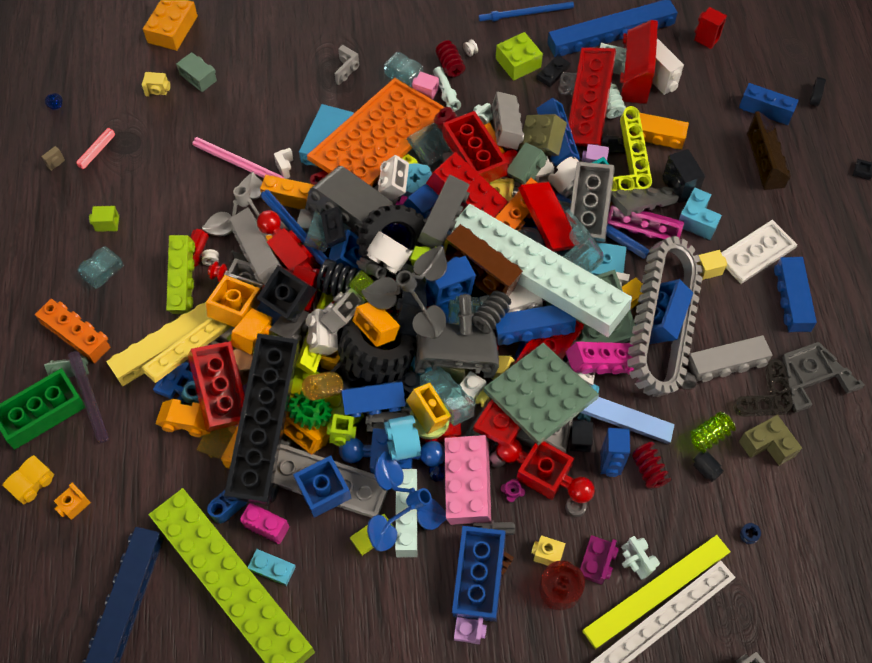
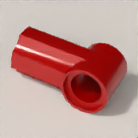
M201 229L193 230L190 236L195 243V251L193 252L194 267L200 264V255L209 238L208 233Z

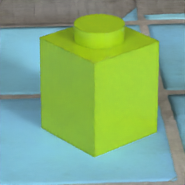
M93 206L92 214L89 215V222L93 225L96 232L118 231L119 214L115 206Z

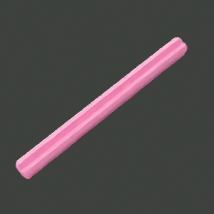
M198 137L193 141V146L249 172H253L262 178L265 175L284 178L277 173Z

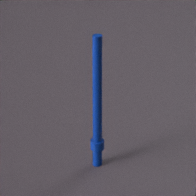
M574 2L503 12L491 11L489 14L478 15L479 22L487 20L499 21L501 18L574 8Z

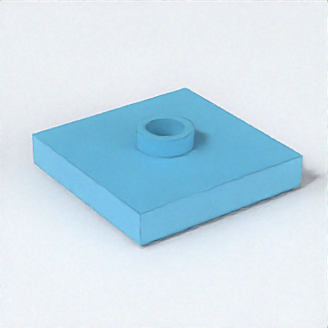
M590 241L586 271L595 276L611 270L624 273L627 247Z

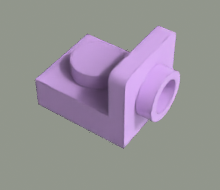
M457 617L454 641L480 644V639H485L487 625H483V618L475 620Z

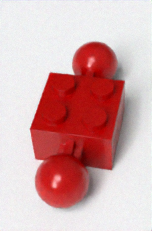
M271 210L261 212L257 218V227L262 233L273 236L267 243L291 272L296 265H300L319 273L320 269H313L311 267L313 261L310 258L313 256L304 245H299L301 240L292 230L288 232L285 228H280L281 219L279 215Z
M516 438L510 448L499 443L497 444L496 452L502 461L507 463L518 461L522 464L517 473V480L549 499L553 500L560 486L568 489L570 498L577 503H587L593 498L595 488L588 478L577 477L573 479L567 475L574 461V458L544 441L540 445L535 443L529 454L522 450V445Z

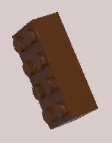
M460 224L445 240L443 249L447 262L455 257L466 256L476 275L474 285L488 296L493 291L498 290L504 292L509 297L515 290L523 271L517 264L505 258L501 252L489 246L485 240L473 234L469 228H465Z

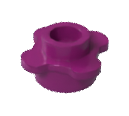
M511 479V481L501 486V492L506 494L507 501L514 502L517 497L525 495V490L521 488V484L517 479Z

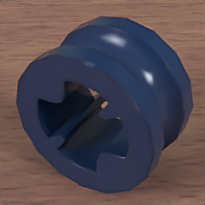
M753 523L744 525L740 531V538L746 544L756 543L761 536L760 528ZM749 529L753 531L752 534H755L752 538L747 536L748 533L746 532Z

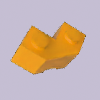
M177 399L162 402L155 423L161 426L162 430L174 432L184 429L194 437L210 434L211 431L206 432L199 403L193 402L192 406L181 404V400Z

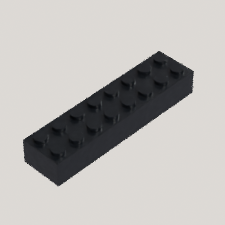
M257 334L224 494L227 499L269 506L300 348L297 339Z

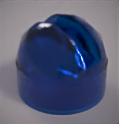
M429 467L430 478L435 482L443 480L445 477V467Z

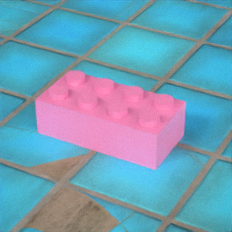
M486 435L445 438L446 519L450 525L491 522L489 442Z

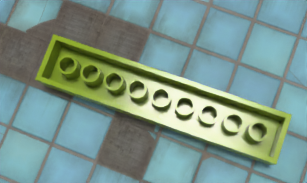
M183 488L148 514L265 663H304L315 653L313 647Z

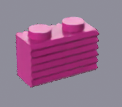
M252 503L248 504L240 518L245 529L248 528L252 532L255 531L259 536L262 535L266 539H270V541L273 540L274 543L277 542V544L282 542L289 529L286 519Z

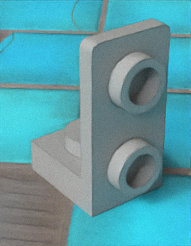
M344 45L338 49L339 59L343 65L335 72L337 85L346 81L348 76L359 67L358 53Z

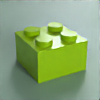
M525 32L496 45V60L513 81L542 66L543 53Z

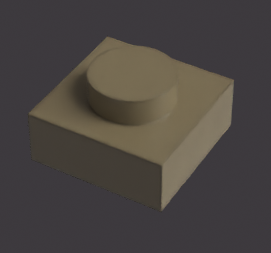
M56 146L41 156L47 168L51 171L65 161L61 151Z

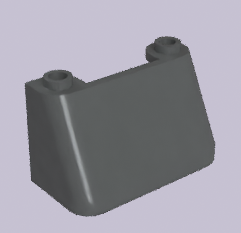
M446 323L443 333L436 339L425 338L417 334L415 373L425 374V369L432 367L434 371H436L437 367L475 369V373L483 372V378H494L499 368L495 329L493 328L490 334H486L475 325H472L473 333L462 335L460 334V324Z

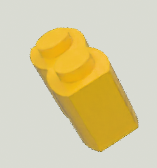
M33 455L6 479L3 486L24 505L27 502L33 501L39 489L48 486L55 474Z

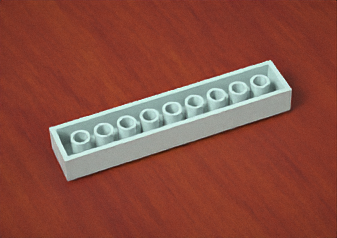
M469 204L459 217L455 219L457 222L452 232L460 224L465 228H469L473 234L485 240L489 246L501 252L505 258L519 266L523 272L517 284L606 337L611 335L630 310L632 301L630 295L477 207Z

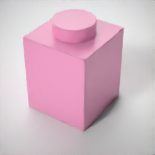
M420 72L417 78L413 79L412 87L433 100L439 90V78Z

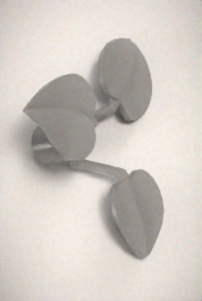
M251 172L233 190L235 200H233L232 216L227 212H218L208 219L202 230L213 236H224L231 233L230 226H232L229 218L236 215L237 205L241 207L250 205L258 217L259 212L251 199L261 197L260 187L262 181ZM281 221L280 228H285L286 230H288L285 224Z

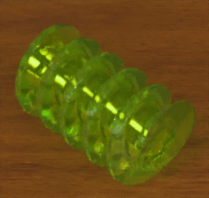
M718 412L715 416L710 417L709 420L699 425L697 429H693L690 432V436L697 450L706 453V448L712 449V444L717 445L719 443L718 439L723 441L725 436L729 437L731 431H736V427L727 414Z

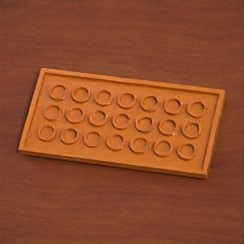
M394 78L307 155V160L327 173H330L338 166H343L364 182L373 186L380 179L381 164L394 155L403 158L437 126L434 123V117L444 106Z

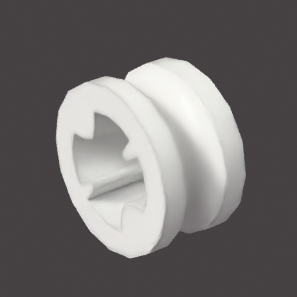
M470 39L468 42L463 43L464 51L469 57L473 56V53H478V46L474 40Z
M209 249L202 252V263L204 265L210 266L215 261L219 262V253L217 251Z

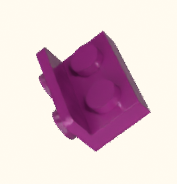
M591 535L578 576L603 585L605 579L609 580L613 569L609 565L611 559H616L619 549L615 547L617 540L613 539L612 542Z

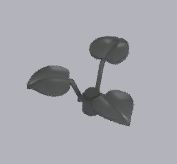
M442 246L435 247L422 254L414 264L413 273L404 270L398 273L396 281L390 277L380 278L362 290V294L371 305L383 310L389 309L396 304V295L400 294L401 289L404 292H411L423 311L414 317L413 328L418 335L425 338L436 339L441 336L446 326V316L443 310L436 305L426 310L414 291L417 286L415 279L422 280L425 277L428 281H436L445 274L447 260Z

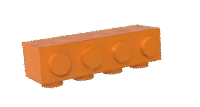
M530 178L525 184H532L538 182H536L533 178ZM518 191L495 218L518 230L526 224L524 220L526 218L530 219L532 216Z
M50 299L35 313V316L43 326L94 364L111 348L107 342L108 337L101 331L97 333L89 322L86 321L84 323L81 321V317L74 311L70 313L68 308L60 301L57 303Z

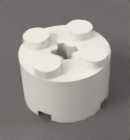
M576 157L565 159L556 167L558 171L555 174L552 172L548 177V182L558 193L565 197L573 194L576 165L579 162Z
M378 231L366 250L368 252L367 256L378 264L380 261L384 262L383 266L395 274L397 271H401L412 253L411 250L387 235H383L380 231Z

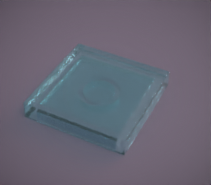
M435 123L407 137L408 142L424 165L430 166L442 159V153L452 152Z

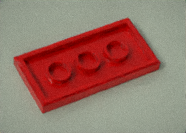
M549 182L523 184L518 188L548 249L555 252L574 249L580 246Z

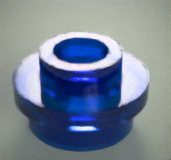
M57 93L50 94L45 98V104L50 109L56 110L62 106L63 99Z

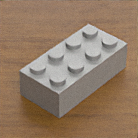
M577 162L569 223L576 237L581 240L605 242L615 171L614 165Z

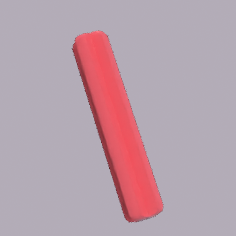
M107 128L76 161L77 166L85 169L115 136L114 131Z

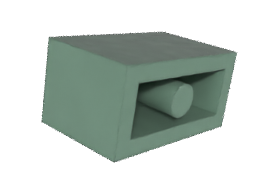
M192 52L176 63L179 74L201 92L217 81L216 71L213 66L206 64L200 56H196Z
M525 142L508 167L507 174L510 178H514V181L523 185L530 178L536 179V175L545 166L548 158L541 149Z

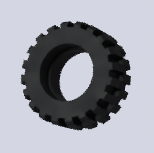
M404 205L382 206L377 210L371 211L369 216L363 219V225L361 228L359 227L357 232L359 233V239H356V244L359 245V255L372 260L367 256L368 252L366 250L378 231L381 232L386 225L392 223L401 224L407 229L410 235L409 250H414L415 246H425L417 242L426 223L423 220L424 217L421 214H417L415 209L405 207ZM408 258L405 264L412 265ZM380 261L378 265L383 266L384 262ZM386 268L387 273L385 277L395 278L396 274Z
M352 317L344 325L338 344V355L342 364L346 365L345 368L349 372H353L355 377H361L369 383L370 381H374L375 384H381L382 382L391 383L393 380L397 381L408 372L414 358L417 345L416 337L397 333L395 340L382 345L388 350L377 349L368 344V342H371L370 339L352 321Z

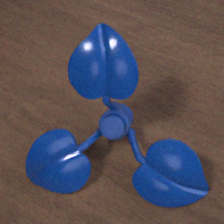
M387 451L382 452L374 468V475L378 485L386 491L393 488L394 491L407 492L409 495L406 499L408 508L388 521L382 515L373 516L369 520L367 526L368 536L372 546L377 551L388 550L395 544L397 530L391 523L410 510H418L417 520L426 530H433L447 520L446 511L431 498V494L427 489L422 488L415 491L414 488L397 487L403 482V470L396 460H392Z

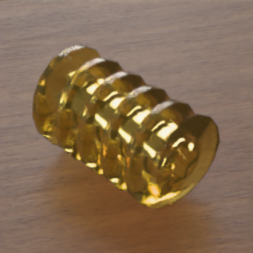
M335 372L312 374L307 376L302 383L304 396L313 401L337 396L343 389L342 378Z

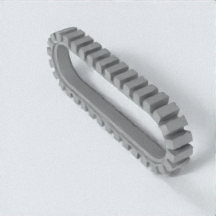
M676 236L668 237L654 244L655 246L649 250L651 254L646 259V262L649 264L645 265L644 272L647 274L643 275L642 282L645 284L641 285L640 292L643 294L639 295L638 302L641 304L636 309L639 315L635 316L634 323L638 325L633 326L632 333L635 336H632L630 339V344L633 346L628 349V355L633 357L627 360L628 367L634 368L633 371L629 372L631 378L637 377L638 380L635 385L639 389L644 388L643 393L653 395V397H660L675 392L684 382L682 377L686 376L687 369L683 367L687 366L689 361L685 356L690 355L691 348L687 346L692 343V337L689 335L694 332V327L691 325L695 324L696 317L693 315L697 313L698 307L695 304L699 302L697 294L701 290V287L698 285L702 283L703 278L698 275L703 270L701 265H697V262L701 261L699 255L693 256L695 252L692 245L687 247L688 241L683 238L679 240V237ZM667 252H671L679 258L683 265V283L694 293L678 339L672 342L667 375L662 382L653 377L649 371L647 352Z

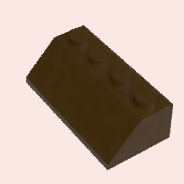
M756 111L747 136L764 190L785 188L790 180V171L787 170L786 158L781 152V143L778 142L776 128L773 127L772 121Z

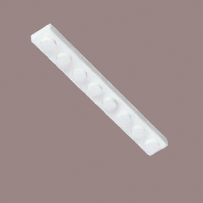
M719 561L591 663H629L736 577L722 561Z

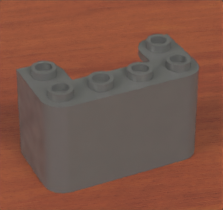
M338 166L310 188L305 210L311 215L319 216L323 209L327 211L338 206L341 210L343 223L350 227V231L359 237L357 232L359 227L361 228L363 225V219L367 218L371 211L377 210L382 206L393 205V203L348 169ZM386 225V226L381 230V232H383V231L388 227V225Z

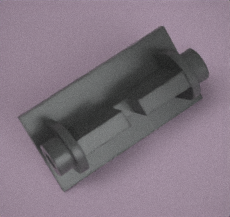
M367 412V432H373V428L385 429L384 422H387L389 419L408 416V412H381L374 415H369V412Z

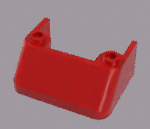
M649 20L627 30V34H623L622 44H625L626 60L625 70L620 74V83H623L621 97L624 102L647 104L656 65L657 20Z

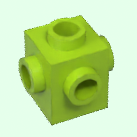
M333 414L332 423H328L326 435H330L329 443L343 446L351 438L355 439L356 427L353 426V416Z

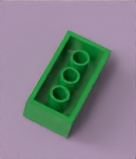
M61 368L0 403V431L5 440L15 450L87 406L67 374Z

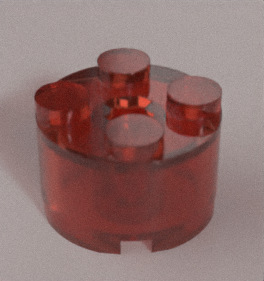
M563 560L553 562L542 574L539 585L540 595L549 608L557 610L570 609L579 602L583 594L585 578L582 571L570 562ZM559 582H561L563 586L566 585V587L562 588L561 586H558Z

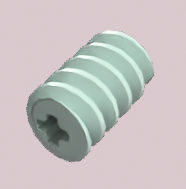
M612 82L606 117L609 119L621 116L626 108L617 85L612 84Z

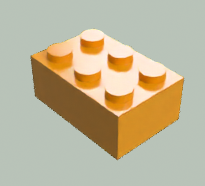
M160 0L143 27L147 43L177 51L198 17L194 2L189 0Z

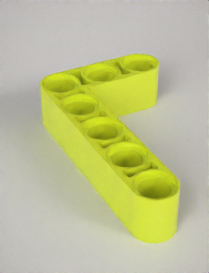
M629 106L625 108L621 115L620 124L630 175L614 177L612 191L648 189L652 184L640 114L636 107ZM626 115H631L633 119L627 118ZM629 131H633L636 136H632ZM632 148H637L639 153L634 152ZM635 165H640L642 170L637 169ZM638 181L644 182L646 186H640ZM621 184H626L628 189H624Z

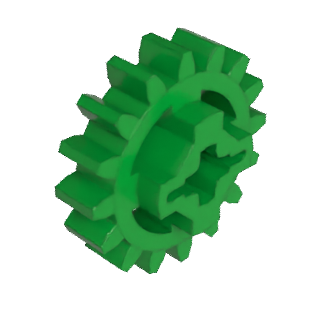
M302 390L300 395L295 393L293 398L291 397L287 411L290 412L289 418H295L293 423H301V428L306 425L309 430H311L312 426L318 430L320 425L325 427L331 418L332 408L329 407L331 403L325 402V396L320 398L318 392L314 395L311 390L308 391V394Z

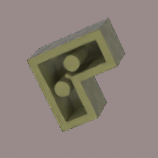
M778 415L744 432L739 440V443L750 458L767 449L779 466L796 457L802 449Z

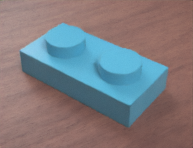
M256 549L248 565V569L251 572L287 586L296 567L295 564Z

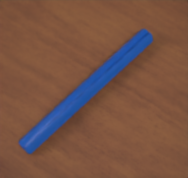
M269 190L263 191L261 198L272 211L279 215L285 226L297 235L301 240V244L309 250L316 262L322 266L328 257Z
M559 193L556 197L561 207L570 212L572 201ZM607 224L606 236L627 247L628 250L639 257L646 258L649 253L648 248Z

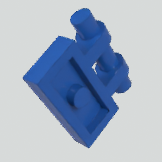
M184 362L160 379L153 388V391L170 399L174 397L175 393H178L180 395L177 400H181V404H184L185 401L182 399L181 394L184 387L180 386L184 378L188 379L187 383L194 381L192 372L188 371L190 364ZM188 389V390H187V393H188L190 396H191V394H192V392H191L192 389Z

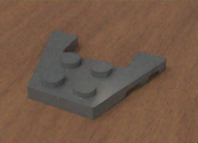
M819 342L788 352L782 357L794 413L812 406V402L803 388L837 377L846 394L862 389L865 386L861 380H857L851 375L852 372L847 367H842L836 361L837 358Z

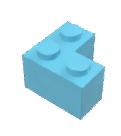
M694 188L679 220L684 221V230L711 240L722 215L707 209L712 194Z

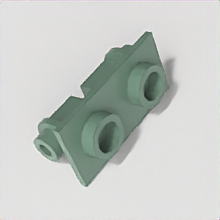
M83 355L70 358L67 361L66 359L51 360L50 363L44 364L48 376L61 368L68 377L89 374L87 368L88 358L83 357Z

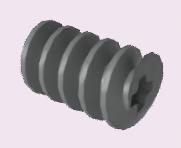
M493 291L477 311L474 312V316H472L473 324L483 333L490 334L492 329L496 327V323H499L501 318H504L505 313L509 312L511 299L502 291Z

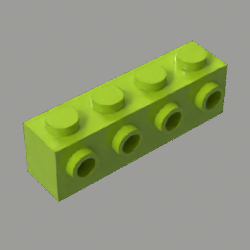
M169 235L166 310L172 314L188 313L193 308L192 289L194 288V280L192 278V271H194L193 252L195 251V243L188 235Z

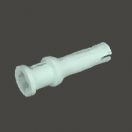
M436 67L433 70V74L439 78V87L442 91L441 97L446 102V107H451L455 112L461 107L460 101L456 98V91L451 89L443 68Z

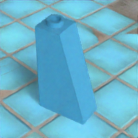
M321 104L300 148L301 163L316 166L307 160V155L350 118L354 112Z

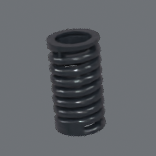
M326 259L317 277L316 291L335 297L339 292L345 293L352 287L365 300V304L368 301L362 294V290L369 287L378 278L367 275L364 270L358 271L355 267L351 269L349 265L344 266L343 263L337 264L334 260ZM325 269H327V272H326V275H325V278H324V277H323V274H324V272H325Z

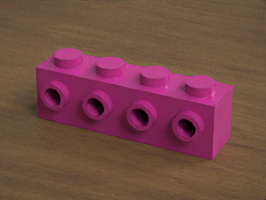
M612 204L608 216V224L614 228L620 229L622 227L632 233L638 234L640 232L646 234L645 236L658 237L663 240L673 236L680 239L684 226V221L647 211H642L641 213L631 212L630 216H625L614 204Z
M575 342L566 351L571 369L576 373H627L630 375L629 372L634 370V368L628 367L627 362L628 359L633 358L628 355L629 347L633 346L630 343Z

